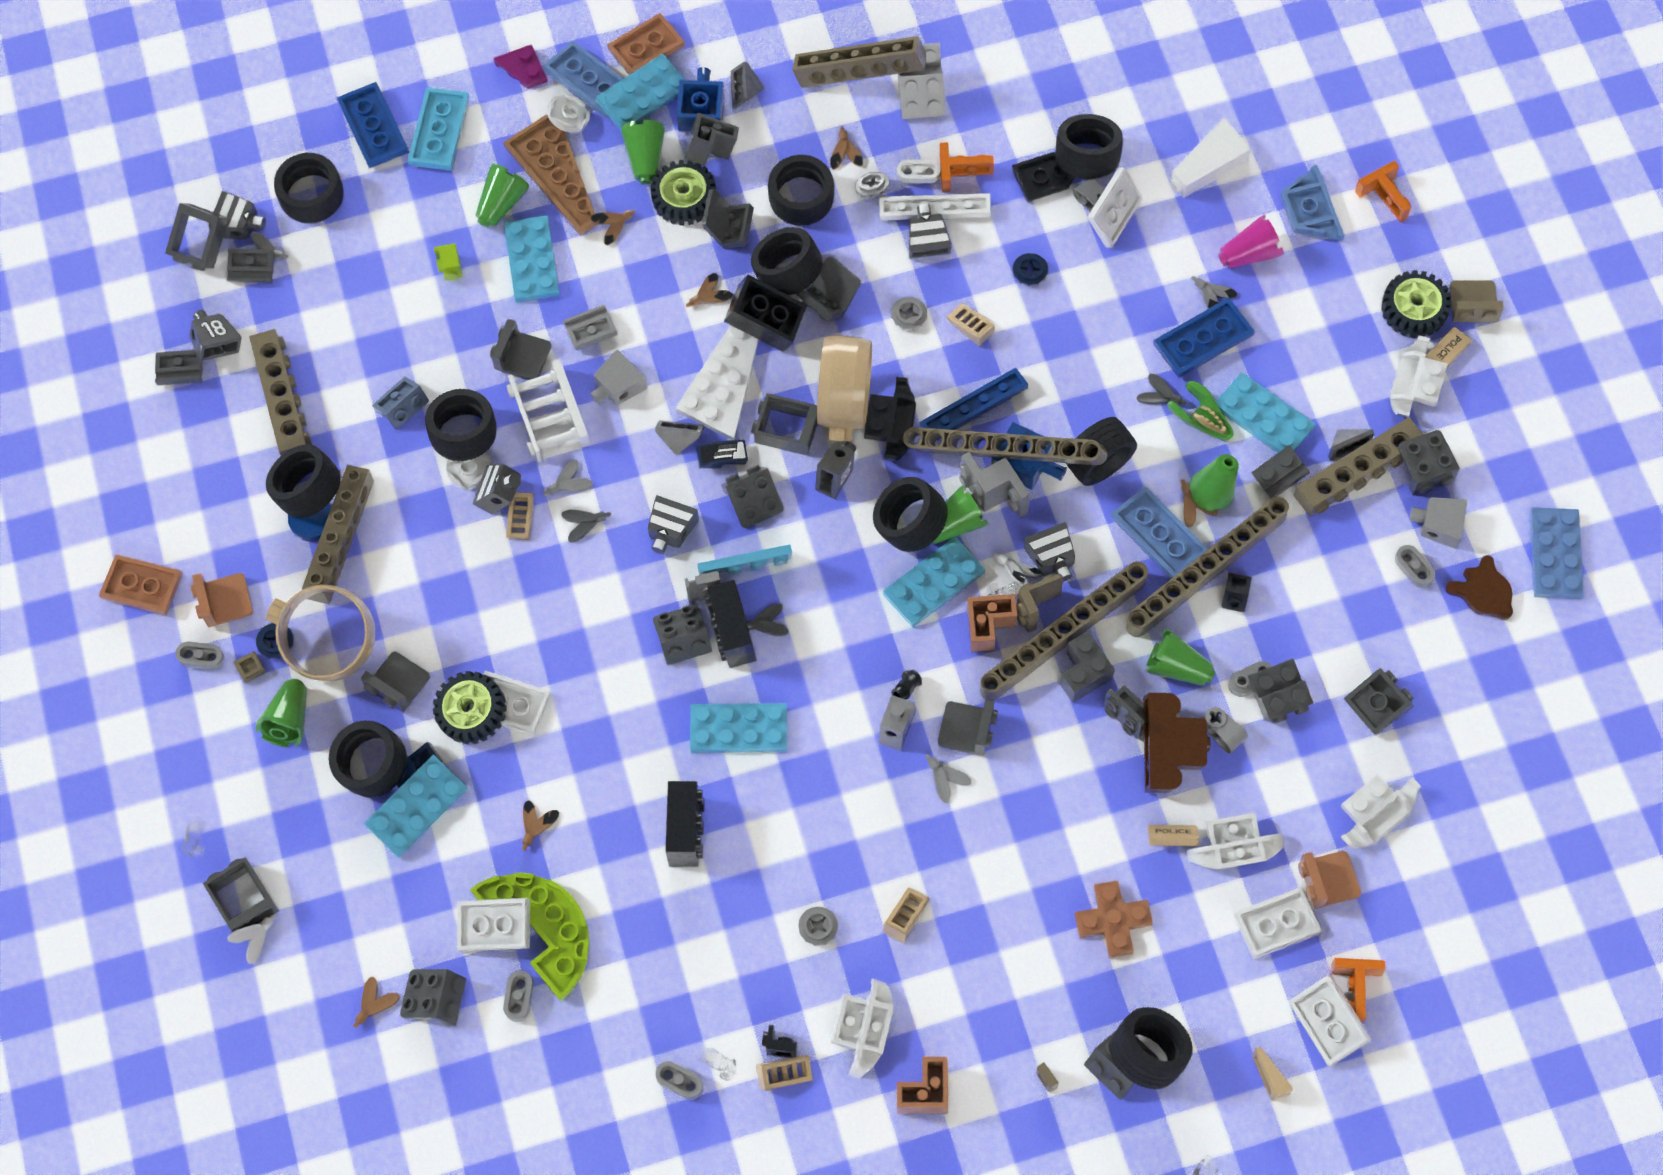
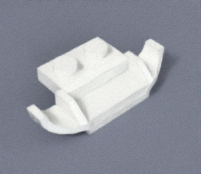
M1419 335L1412 346L1407 348L1400 357L1389 397L1392 410L1396 415L1408 418L1413 401L1434 407L1437 405L1447 363L1425 358L1430 338Z
M1377 774L1341 804L1340 807L1356 823L1352 830L1341 836V839L1350 848H1364L1376 844L1409 816L1415 805L1421 785L1412 777L1400 790L1398 789L1394 792Z
M1249 813L1205 821L1210 846L1188 849L1186 852L1188 862L1218 870L1266 861L1275 856L1285 845L1282 833L1260 837L1256 814Z
M871 979L870 995L866 1000L845 993L842 995L830 1044L854 1051L853 1056L855 1057L848 1075L856 1078L864 1076L883 1055L894 1010L892 995L887 984L876 979Z

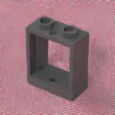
M179 202L165 254L172 256V260L182 264H185V262L191 263V267L196 270L205 271V268H214L229 217L191 203ZM189 216L211 224L201 259L179 251Z
M766 393L764 401L761 400L758 406V414H760L758 421L754 420L751 428V434H754L755 443L808 456L818 425L817 405ZM771 410L806 418L799 440L764 432Z
M246 857L232 861L228 868L211 874L202 883L231 932L259 924L265 917H270L279 911ZM249 873L264 899L232 919L217 891L244 874Z

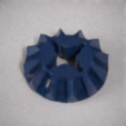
M1035 253L1020 255L1013 263L1014 278L1020 284H1027L1028 287L1032 284L1039 285L1041 281L1046 279L1048 264L1043 257ZM1030 264H1032L1033 272L1031 276H1029L1027 271L1028 267H1030Z
M274 623L264 626L256 637L258 651L268 659H280L281 657L277 643L273 647L272 643L268 641L276 639V624ZM288 627L287 640L289 649H291V647H294V635Z

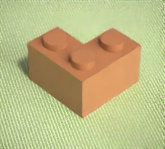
M1015 594L967 597L971 652L995 651L994 628L1016 627L1017 608Z
M922 1056V1082H897V1114H948V1056Z

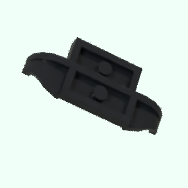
M896 377L893 397L876 394L870 395L864 439L886 441L884 460L898 461L910 449L904 443L903 436L909 428L913 427L916 401L910 389L908 378Z

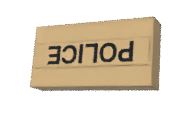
M1453 327L1425 358L1447 363L1448 368L1471 344L1472 339L1456 327Z
M1148 825L1147 833L1150 846H1199L1197 825Z

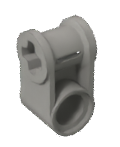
M1086 179L1073 189V195L1081 205L1091 212L1105 189L1096 179Z
M1211 707L1205 713L1207 734L1225 752L1231 754L1248 738L1246 730L1235 722L1223 709ZM1214 719H1217L1218 722L1216 721V722L1212 723L1210 720L1213 721Z

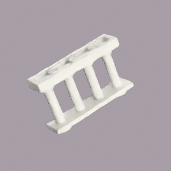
M560 358L551 361L553 370L549 374L519 384H515L512 374L508 375L510 384L506 385L509 396L516 399L531 441L527 443L531 456L536 455L538 463L542 461L540 450L573 439L575 441L579 440L582 448L590 445L587 430ZM551 382L559 384L560 389H557L556 393L522 403L519 393ZM558 401L566 403L567 408L563 412L533 422L528 420L526 414L528 411ZM565 420L573 422L574 427L571 428V431L536 442L533 431Z

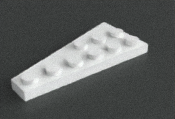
M730 325L675 407L676 412L730 440H735L759 340Z

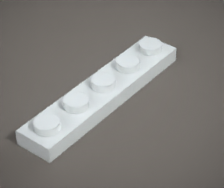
M990 193L879 197L880 220H910L911 217L918 216L917 206L921 204H930L931 214H941L943 219L991 217Z

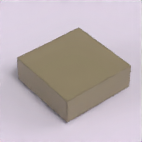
M255 651L233 662L245 684L266 673Z
M1045 1062L1038 1065L1035 1074L1046 1090L1050 1093L1058 1088V1080Z

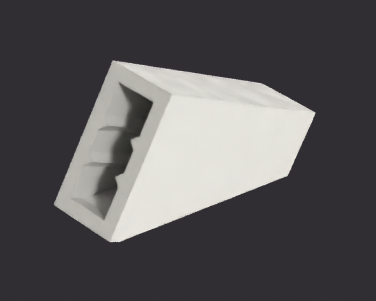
M1223 118L1173 170L1171 177L1173 190L1179 192L1185 198L1248 162L1251 148L1228 120Z

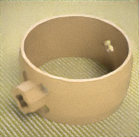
M841 335L827 336L824 339L818 384L817 423L829 428L828 440L852 442L853 430L865 428L872 369L871 340Z
M333 585L311 586L299 591L287 602L275 598L267 611L265 620L276 624V643L283 660L292 670L303 677L318 681H335L346 678L365 664L373 650L376 634L372 614L367 605L357 595L346 589ZM321 592H339L352 600L361 612L365 625V639L359 655L348 667L331 675L319 676L304 669L294 659L287 640L288 624L295 609L308 597Z

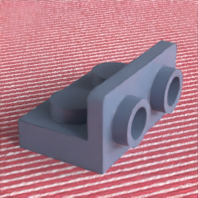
M405 376L379 398L372 407L397 430L425 406L429 399L420 385Z

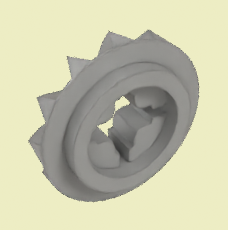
M870 172L864 174L856 181L855 190L861 198L867 196L871 199L873 196L878 197L880 193H886V189L890 187V180L888 175L883 172Z
M904 297L893 305L891 317L896 326L902 327L903 330L911 329L913 331L916 327H922L924 321L927 320V308L921 300L915 297ZM912 308L914 316H910V318L906 320L905 313H908Z
M816 906L809 908L799 919V934L805 942L814 946L826 945L834 939L838 931L837 918L832 911L825 907ZM824 920L822 926L825 932L817 930L813 933L814 926L812 922L818 924Z

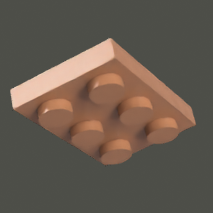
M661 13L607 44L609 52L628 75L662 53L668 57L685 47L684 40Z
M115 554L98 596L102 600L167 616L183 573L181 570Z

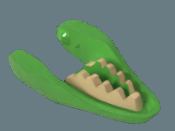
M1189 381L1185 385L1187 391L1199 401V407L1192 415L1188 416L1173 401L1167 403L1169 411L1188 426L1224 441L1231 439L1234 435L1232 427L1221 412L1212 394L1205 386L1198 382Z

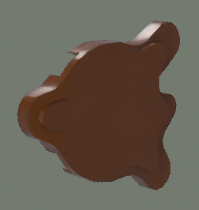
M1489 555L1481 558L1478 567L1466 568L1464 570L1463 576L1466 582L1450 581L1446 585L1445 590L1449 595L1463 599L1467 606L1478 615L1486 614L1501 620H1508L1513 614L1511 605L1512 587L1508 580L1496 570L1494 559Z

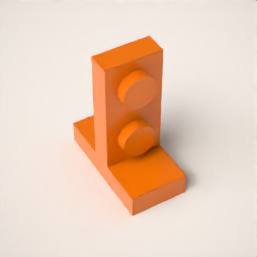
M948 142L939 143L942 192H951L952 176L991 175L994 173V155L980 154L977 156L958 155L949 157Z
M1393 160L1359 179L1355 193L1361 198L1375 190L1401 223L1408 219L1411 205L1409 200L1401 195L1396 184L1392 181L1397 177L1400 167Z
M1334 958L1331 963V974L1351 975L1347 979V990L1352 994V1001L1348 1002L1363 1024L1366 1020L1365 976L1382 977L1386 970V961Z

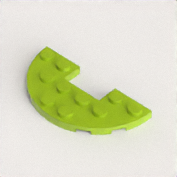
M514 872V874L493 876L469 889L477 900L530 899V926L548 946L545 951L530 962V965L560 1002L567 998L575 989L585 971L590 950L588 926L583 912L575 899L554 881L535 876L531 873Z

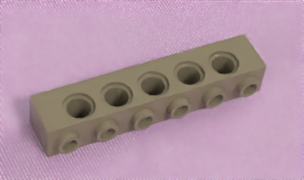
M919 36L795 54L792 71L800 87L804 88L922 71L925 68L927 54Z
M276 329L249 336L280 455L282 456L286 451L297 446L312 445L309 432H304L303 427L307 426L304 413H299L298 407L302 406L299 394H294L293 388L297 387L293 374L289 375L288 369L292 368L288 355L284 356L283 350L287 349L284 337L278 336ZM281 373L279 376L273 377L275 374ZM285 392L283 396H278L280 393ZM291 412L290 414L283 416L284 413ZM296 431L293 435H288L290 432Z
M1408 417L1297 485L1293 496L1310 517L1316 513L1322 514L1330 507V504L1335 501L1337 503L1343 501L1351 491L1361 490L1367 485L1369 480L1373 478L1375 480L1379 479L1390 467L1396 468L1400 466L1404 460L1398 447L1394 444H1400L1403 441L1423 435V433L1412 419ZM1375 455H1381L1385 459H1379ZM1357 466H1362V467H1364L1366 470H1365V471L1359 470V469L1357 468ZM1338 478H1344L1347 482H1341ZM1324 489L1328 491V494H1323L1319 490Z
M347 464L302 590L316 585H337L374 483L369 469ZM321 592L307 599L330 605L334 592Z

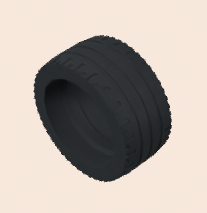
M1078 114L1067 118L1059 126L1055 146L1057 164L1062 170L1078 178L1096 179L1110 175L1117 169L1121 159L1123 146L1121 128L1113 120L1096 114ZM1091 143L1103 148L1084 149L1076 146V144Z
M305 152L289 157L278 167L274 177V190L283 211L295 221L307 224L324 221L335 214L343 201V184L337 168L327 157L318 153ZM321 176L329 180L326 190L317 198L296 200L288 196L293 184L301 178Z
M797 154L782 159L773 167L768 179V198L775 215L788 224L805 226L817 223V221H820L829 213L834 201V180L830 169L823 161L811 155ZM802 177L816 181L823 188L818 197L803 203L789 201L779 192L788 181Z
M786 227L772 232L758 243L751 255V266L758 280L790 296L810 286L818 278L823 268V259L816 243L806 230L799 227ZM798 255L788 265L775 269L785 259Z
M464 388L446 391L436 397L426 410L425 426L429 441L434 450L446 459L453 461L475 459L486 453L496 439L497 425L492 406L488 399L477 391ZM459 415H473L482 419L478 427L463 435H449L440 431L444 423Z
M1108 417L1091 425L1075 438L1095 440L1107 450L1108 456L1106 461L1101 465L1066 463V465L1084 486H1092L1102 482L1122 468L1131 459L1138 444L1130 431L1117 417ZM1075 446L1068 449V456L1073 455ZM1098 448L1091 450L1090 458L1097 455Z
M305 444L286 451L274 462L267 474L265 488L270 498L285 513L294 518H305L320 512L333 500L340 486L341 475L334 462L316 446ZM313 472V474L306 483H304L300 488L293 491L297 483L302 478H304L307 474Z
M905 477L894 481L881 493L875 503L873 524L878 533L892 546L901 551L915 552L926 548L939 537L947 522L948 509L943 497L930 484L917 477ZM923 499L921 512L916 519L908 526L897 530L900 516L905 509L912 503Z
M370 720L357 721L344 727L334 738L328 754L329 768L338 783L352 793L364 797H376L391 791L401 781L407 767V753L401 739L386 726ZM374 738L382 739L386 746V756L381 768L374 775L366 779H354L350 771V762L355 750L365 741Z
M1140 1007L1133 1010L1121 1022L1110 1042L1111 1057L1118 1070L1136 1085L1149 1089H1160L1172 1084L1187 1067L1193 1054L1191 1037L1182 1023L1170 1015V1013L1153 1007ZM1135 1035L1147 1037L1157 1043L1165 1052L1168 1061L1156 1059L1146 1053L1137 1043Z

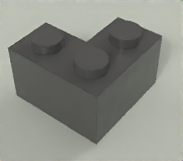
M697 113L689 134L684 159L704 166L710 154L729 160L737 141L739 127Z
M1089 631L1068 642L1067 655L1075 666L1061 673L1060 685L1072 703L1113 680L1115 668Z

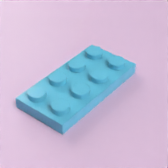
M662 53L596 96L595 101L621 131V126L625 123L636 121L637 124L677 98L679 81L685 80V78Z
M426 87L408 157L409 166L452 171L469 103V92Z
M548 215L504 222L515 302L560 296Z
M1243 372L1239 374L1216 401L1224 416L1277 453L1288 445L1295 452L1316 426L1313 421Z
M954 537L884 589L883 596L907 623L914 628L985 574V568Z
M791 544L697 563L698 573L703 575L718 571L719 574L727 572L728 575H736L742 573L744 568L750 567L751 571L765 568V564L774 563V566L784 565L788 563V559L792 558Z
M787 703L691 704L690 752H787Z
M433 754L363 825L399 858L468 788Z

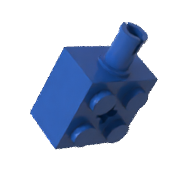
M703 67L697 69V80L679 81L676 119L678 131L680 132L691 131L697 113L723 121L724 84L723 81H710L711 70L705 67L704 75L702 73Z
M1012 422L1006 434L1042 436L1015 422ZM1008 441L1001 445V451L1007 448ZM1030 443L1024 445L1023 453L1030 449ZM1052 444L1046 447L1045 454H1049L1052 451ZM991 458V465L1003 458ZM1007 459L1024 486L1030 490L1033 489L1042 473L1062 481V476H1065L1067 467H1063L1055 462Z

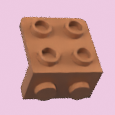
M201 573L192 575L194 584L190 585L194 599L197 598L199 604L195 606L196 613L199 619L204 620L208 628L253 614L246 578L243 573L233 574L206 582Z
M1339 851L1315 858L1313 852L1302 855L1298 863V870L1300 876L1305 880L1306 894L1309 901H1312L1314 909L1360 897L1361 889L1346 851Z

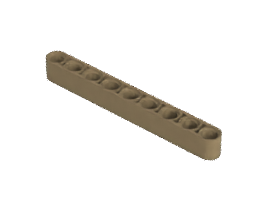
M919 427L909 428L903 436L904 443L908 447L922 453L964 455L970 452L972 456L1006 457V459L1083 465H1101L1108 456L1104 446L1095 440ZM920 435V441L914 445V439ZM942 437L940 445L935 446L936 440ZM964 438L963 445L957 448L958 441ZM986 440L984 448L979 449L980 442ZM1008 441L1007 448L1001 451V445ZM1030 443V449L1023 453L1024 445ZM1052 444V451L1049 454H1045L1046 447ZM1075 446L1073 455L1068 456V449ZM1098 448L1097 455L1090 458L1091 450Z
M1282 497L1270 499L1135 607L1128 615L1127 632L1134 637H1141L1283 524L1289 510L1287 500ZM1272 509H1279L1282 513H1275ZM1255 523H1262L1265 527H1258ZM1243 536L1247 538V541H1241L1238 537ZM1227 550L1230 552V555H1223L1220 551ZM1210 564L1213 568L1206 569L1203 565ZM1193 578L1196 582L1188 583L1185 579ZM1175 592L1178 594V596L1171 597L1168 595V593ZM1158 606L1161 610L1153 611L1150 607ZM1140 620L1143 625L1137 626L1132 621Z
M1139 561L1130 563L984 674L980 681V694L982 698L994 701L1065 648L1068 642L1082 635L1141 590L1146 584L1147 566ZM1138 573L1142 577L1134 578L1131 574ZM1121 587L1124 591L1116 592L1113 588ZM1101 600L1104 601L1106 605L1099 606L1095 602ZM1084 614L1088 619L1081 620L1077 615ZM1067 628L1070 632L1063 634L1059 629ZM1049 642L1052 646L1045 648L1041 646V643ZM1031 656L1034 660L1027 662L1022 657ZM1010 669L1013 670L1015 674L1012 676H1008L1004 674V671ZM987 684H994L997 688L989 690L985 686Z

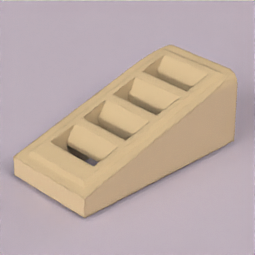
M961 303L946 316L949 322L978 347L995 332V325L964 303ZM963 311L965 314L957 319L956 316ZM968 316L971 318L966 323H963ZM973 322L977 323L972 328L969 327Z
M515 493L513 501L509 504L506 538L530 540L535 498L533 493ZM516 502H528L527 506L516 505ZM515 510L527 511V515L514 513ZM514 519H524L526 524L513 523ZM525 528V533L512 532V529Z
M908 887L885 921L883 933L901 943H905L930 898ZM909 898L920 905L917 907L914 904L908 902L907 900ZM903 907L914 912V914L905 911ZM900 916L908 921V923L897 917Z
M1261 1047L1255 1048L1252 1058L1270 1099L1275 1101L1289 1096L1294 1090L1291 1084Z
M809 1055L756 1064L758 1083L761 1090L766 1091L813 1080ZM799 1062L801 1063L803 1075L801 1077L798 1076L797 1063ZM787 1065L791 1067L792 1078L788 1076ZM776 1067H780L782 1080H778ZM767 1069H770V1075H771V1081H772V1082H769V1077H768V1071H767Z

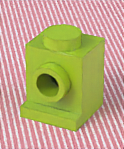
M456 243L434 247L438 272H443L444 279L453 281L463 277Z

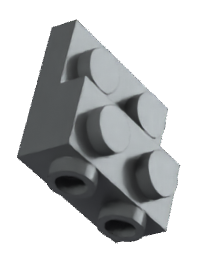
M1294 658L1248 675L1265 721L1273 720V723L1284 721L1287 719L1286 714L1293 711L1296 715L1309 710L1308 705L1314 703L1306 681H1302Z
M1381 667L1343 698L1375 736L1414 707L1411 702L1414 697L1405 687L1400 690L1395 684L1398 679L1389 669L1384 672Z

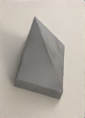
M744 61L730 71L733 108H738L765 89L748 62Z
M659 420L655 426L657 435L675 455H678L697 440L704 430V425Z
M1337 429L1328 455L1329 460L1354 451L1372 440L1374 436L1373 429Z

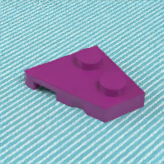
M532 44L493 58L495 66L503 68L510 77L518 80L527 89L548 82Z

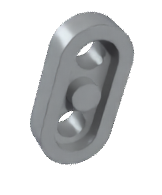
M1403 545L1397 550L1395 563L1408 579L1420 588L1430 586L1435 578V570L1418 549L1412 545ZM1403 557H1408L1410 561H1404ZM1418 575H1424L1426 579H1420Z
M186 641L181 643L175 651L177 660L185 667L213 670L220 667L224 661L222 650L215 644ZM189 653H193L191 658H186ZM216 656L215 660L209 661L210 657Z
M1259 661L1235 672L1229 680L1228 687L1230 692L1238 697H1244L1253 693L1248 675L1272 665L1265 661ZM1244 680L1246 684L1240 685L1237 681Z
M518 970L513 972L507 981L503 1011L506 1017L514 1022L524 1020L530 1010L533 980L526 971ZM519 982H525V986L522 989L517 988ZM515 1006L521 1007V1011L519 1013L513 1012V1008Z
M664 1061L657 1066L655 1077L658 1084L663 1088L687 1100H694L702 1094L703 1082L697 1074L672 1061ZM667 1072L673 1073V1077L669 1080L664 1078ZM688 1084H694L695 1089L693 1091H687L686 1086Z

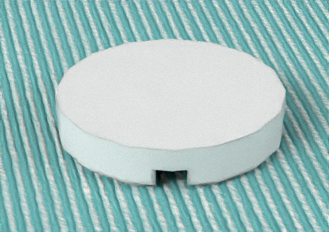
M556 95L547 106L549 120L562 131L569 133L580 132L585 129L590 121V111H587L586 104L574 95Z
M487 453L468 461L447 459L446 474L450 482L459 489H478L486 465H492L491 459Z

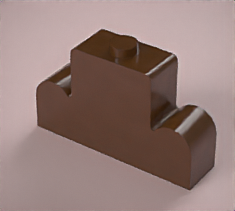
M1149 692L1143 696L1145 793H1169L1182 783V773L1180 770H1200L1207 765V752L1210 751L1211 746L1210 738L1207 737V721L1205 718L1177 717L1176 715L1181 710V702L1172 693Z

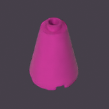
M1264 214L1221 247V253L1218 254V257L1223 267L1227 265L1231 269L1278 258L1284 255L1282 247L1278 249L1276 243L1280 241L1272 223L1269 219L1266 220V215Z

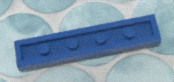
M1015 367L920 421L919 426L921 428L956 430L1028 389L1029 384Z

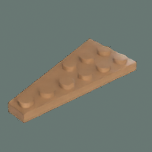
M547 114L503 142L504 148L580 236L598 225L590 220V217L595 212L565 131L554 126Z

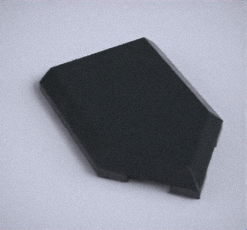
M1055 152L1012 165L1014 176L1027 202L1067 190L1075 176L1068 174L1059 167L1056 162Z

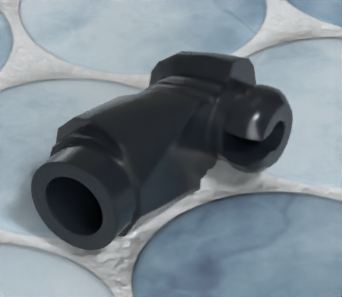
M914 669L906 670L902 673V679L891 691L892 696L907 700L914 692V689L922 685V677Z

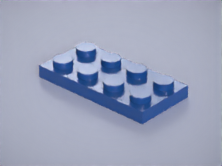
M377 81L336 97L369 169L410 153Z
M1228 297L1154 339L1153 345L1176 376L1180 378L1254 336L1255 330Z

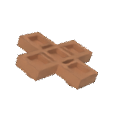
M1118 880L1094 884L1093 889L1098 908L1074 913L1079 939L1104 934L1109 958L1133 954L1134 949L1129 930L1153 925L1148 899L1123 904Z

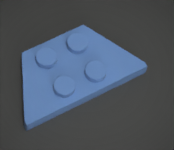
M1315 164L1304 176H1299L1292 185H1288L1281 191L1280 197L1294 233L1339 241L1344 240L1343 229L1318 165Z

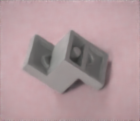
M940 42L923 44L927 54L924 70L898 74L902 119L945 116L944 76L941 67Z
M970 452L961 456L959 480L966 488L968 487L972 493L971 496L983 512L1007 500L1010 510L1012 512L1016 511L1020 518L1028 514L1030 494L1006 457L981 470Z

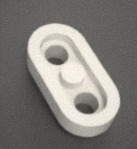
M906 159L897 165V177L904 183H934L941 175V167L934 160Z

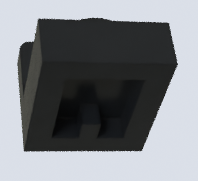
M1229 572L1221 607L1245 612L1252 577Z
M769 1024L768 1032L764 1031L762 1037V1047H766V1054L789 1058L797 1057V1042H793V1039L788 1037H779L778 1040H774L775 1027Z

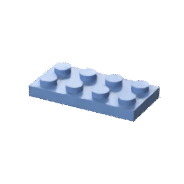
M574 41L570 42L543 65L545 73L604 118L608 117L595 99L596 96L623 79L621 76Z
M1147 486L1143 487L1111 513L1110 517L1170 579L1208 550Z
M1531 507L1530 531L1534 597L1582 599L1584 591L1579 509Z

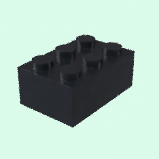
M747 274L738 284L723 322L784 352L795 339L807 305Z
M735 580L707 587L709 595L705 596V600L710 612V619L722 662L727 661L729 668L757 661Z
M668 781L665 853L669 867H699V859H703L704 847L700 835H704V821L700 812L705 811V798L703 797V789H699L697 781Z

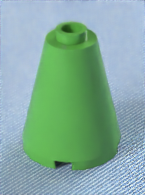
M643 120V124H636V121L625 123L621 126V134L634 178L641 184H650L653 177H656L665 134L663 124L654 120Z
M492 164L489 167L475 216L478 218L477 222L486 228H489V226L494 227L521 199L530 186L522 177L516 173L512 175L507 172V168L498 164Z
M1222 454L1192 476L1189 490L1191 491L1193 502L1200 508L1207 511L1224 510L1231 504L1235 495L1239 463L1235 457L1229 454Z
M964 485L960 486L945 501L948 509L947 522L942 533L933 541L934 544L988 525L986 519L981 521L983 513L969 491L964 494L966 490Z
M1165 629L1160 635L1164 639L1162 642H1156L1147 661L1146 666L1148 668L1145 672L1201 686L1206 682L1210 683L1215 675L1213 664L1171 630Z
M286 680L256 722L255 731L258 733L259 730L262 733L261 738L266 742L280 747H288V744L295 743V747L302 742L307 687L301 680Z

